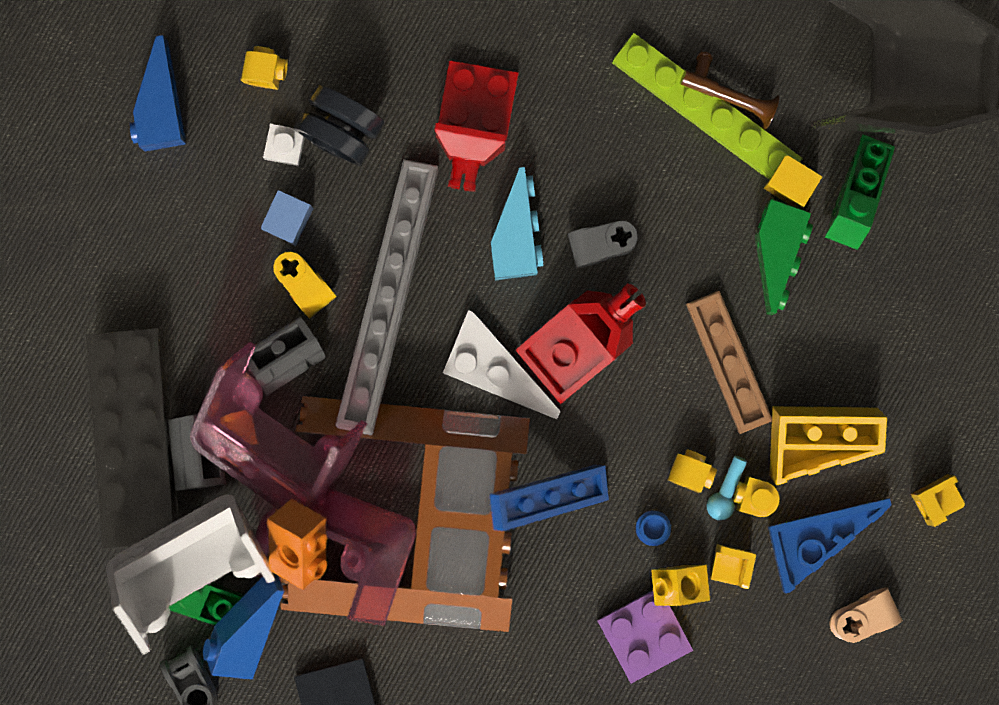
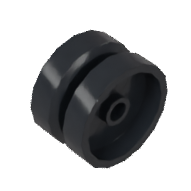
M316 85L308 101L311 107L323 115L324 118L310 112H303L293 127L294 131L328 154L342 158L357 166H362L370 150L367 144L355 136L354 133L367 139H376L385 124L384 120L354 100L325 86Z

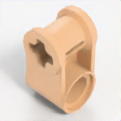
M888 587L875 590L861 597L858 601L835 611L830 618L829 625L836 637L855 643L875 633L888 630L900 624L903 620ZM846 618L855 620V623L851 625L852 632L845 631L842 628L847 625Z

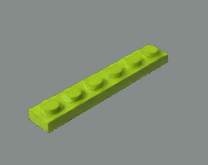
M633 33L613 60L612 64L768 180L772 178L785 156H790L798 162L802 160V157L728 102L681 85L680 80L684 70L635 33Z

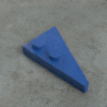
M890 498L768 526L783 593L793 591L796 585L812 572L818 570L827 559L836 555L870 523H874L891 506Z

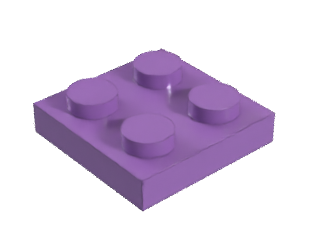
M653 590L597 619L631 684L693 651L670 606H655Z

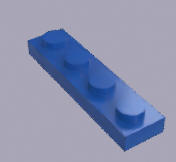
M592 465L491 493L490 503L493 530H509L609 500L605 466Z

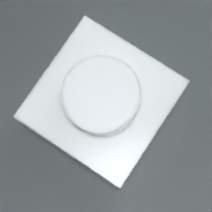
M270 124L263 158L269 161L299 166L305 138L294 131L293 128Z

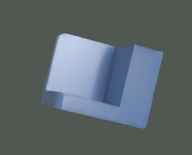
M278 190L261 228L263 231L296 246L313 208L310 204Z

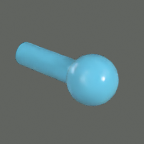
M734 456L720 491L711 495L707 501V511L716 520L728 519L734 512L735 504L732 496L747 463V460Z

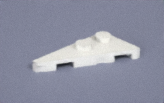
M468 310L443 374L557 419L560 410L480 319Z

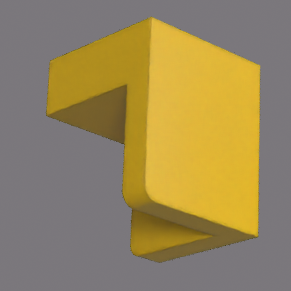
M785 156L764 189L792 207L802 209L822 179V176L792 157Z
M946 475L911 494L927 525L935 527L947 521L946 516L965 506L955 486V483L958 482L955 475Z
M717 544L709 579L749 589L756 554Z

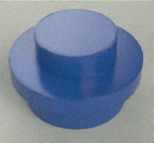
M647 511L636 522V534L646 545H661L670 536V521L666 515L659 511Z

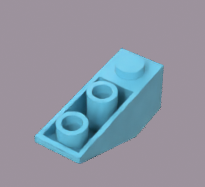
M521 167L518 170L491 241L495 280L535 276L538 273L537 267L543 266L541 245L534 246L533 232L539 231L537 210L530 211L528 197L535 196L533 176H526L525 167Z

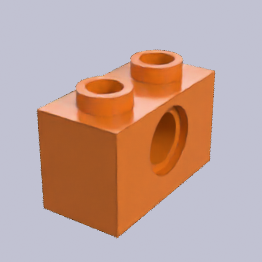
M290 499L268 518L269 565L273 573L304 590L313 580H318L327 568L326 518Z

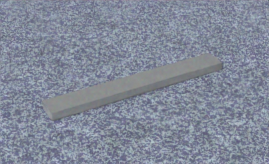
M403 160L336 422V427L339 429L373 435L439 171L436 165Z

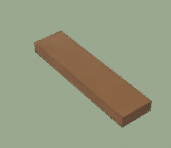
M720 291L687 303V309L738 433L742 434L771 422L772 417Z

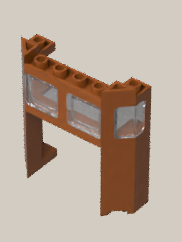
M303 396L301 403L305 405L301 407L300 421H303V424H297L296 432L425 444L412 585L402 586L320 577L318 580H313L302 590L281 577V583L286 584L283 585L284 593L282 599L285 600L281 603V610L509 632L512 596L498 595L499 589L506 590L508 568H501L502 553H510L511 532L493 530L490 494L509 489V481H517L518 460H512V453L527 454L530 418L380 404L373 435H367L336 427L342 400Z

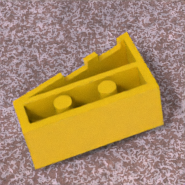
M773 406L769 475L777 486L787 483L789 479L806 474L810 476L828 467L838 464L842 466L884 453L887 417L879 408Z

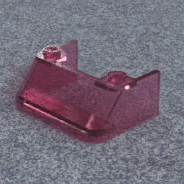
M249 342L219 366L191 429V443L197 452L277 509H280L290 499H293L312 510L348 463L367 423L361 420L342 439L333 435H327L322 437L315 447L311 446L258 408L263 398L262 388L253 377L245 372L256 345Z
M313 482L302 485L264 514L259 522L255 536L267 557L268 563V518L290 499L325 517L327 538L345 545L341 558L343 573L349 579L359 582L347 618L385 626L415 539V526L410 518ZM260 572L259 574H257V575L254 576V577H255V578H262V577H263V574H262V572Z

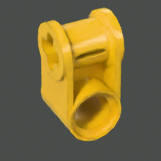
M285 252L275 260L274 273L309 319L337 297L317 272L315 273L297 253ZM286 260L292 263L295 261L299 262V265L296 267L297 276L283 275L282 272L286 269L283 263Z

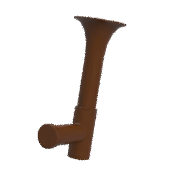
M705 51L698 53L695 73L685 70L680 84L754 113L763 122V129H767L776 113L779 95H776L774 99L760 100L720 85L718 82L707 78L712 55Z

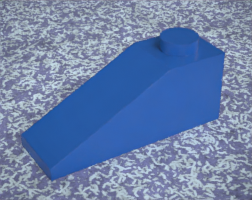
M163 35L156 36L133 110L135 122L130 123L133 143H138L139 147L144 151L186 144L169 42Z
M272 572L275 580L270 583L263 576L215 625L211 638L206 639L203 647V658L207 660L212 676L253 680L284 593L277 574Z

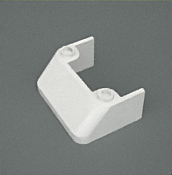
M223 495L118 553L106 565L113 609L143 654L150 651L146 633L156 632L166 625L167 618L170 615L169 606L230 571L236 577L245 578L254 577L262 572L268 583L275 580L263 549L232 495Z

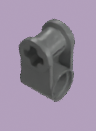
M617 221L568 233L576 268L591 266L604 262L607 259L630 253L637 243L635 227L629 222ZM617 230H622L624 235H631V238L627 239L625 247H620L619 242H612L611 240L616 237Z
M193 645L188 646L186 652L170 661L166 659L160 661L162 673L174 690L181 705H194L191 698L192 693L196 689L205 692L208 698L207 705L217 704V690L206 671L199 652ZM187 663L189 664L188 667H186V668H184V669H182V670H180V671L177 670V669L180 668L181 666H183V665H185V664H187Z

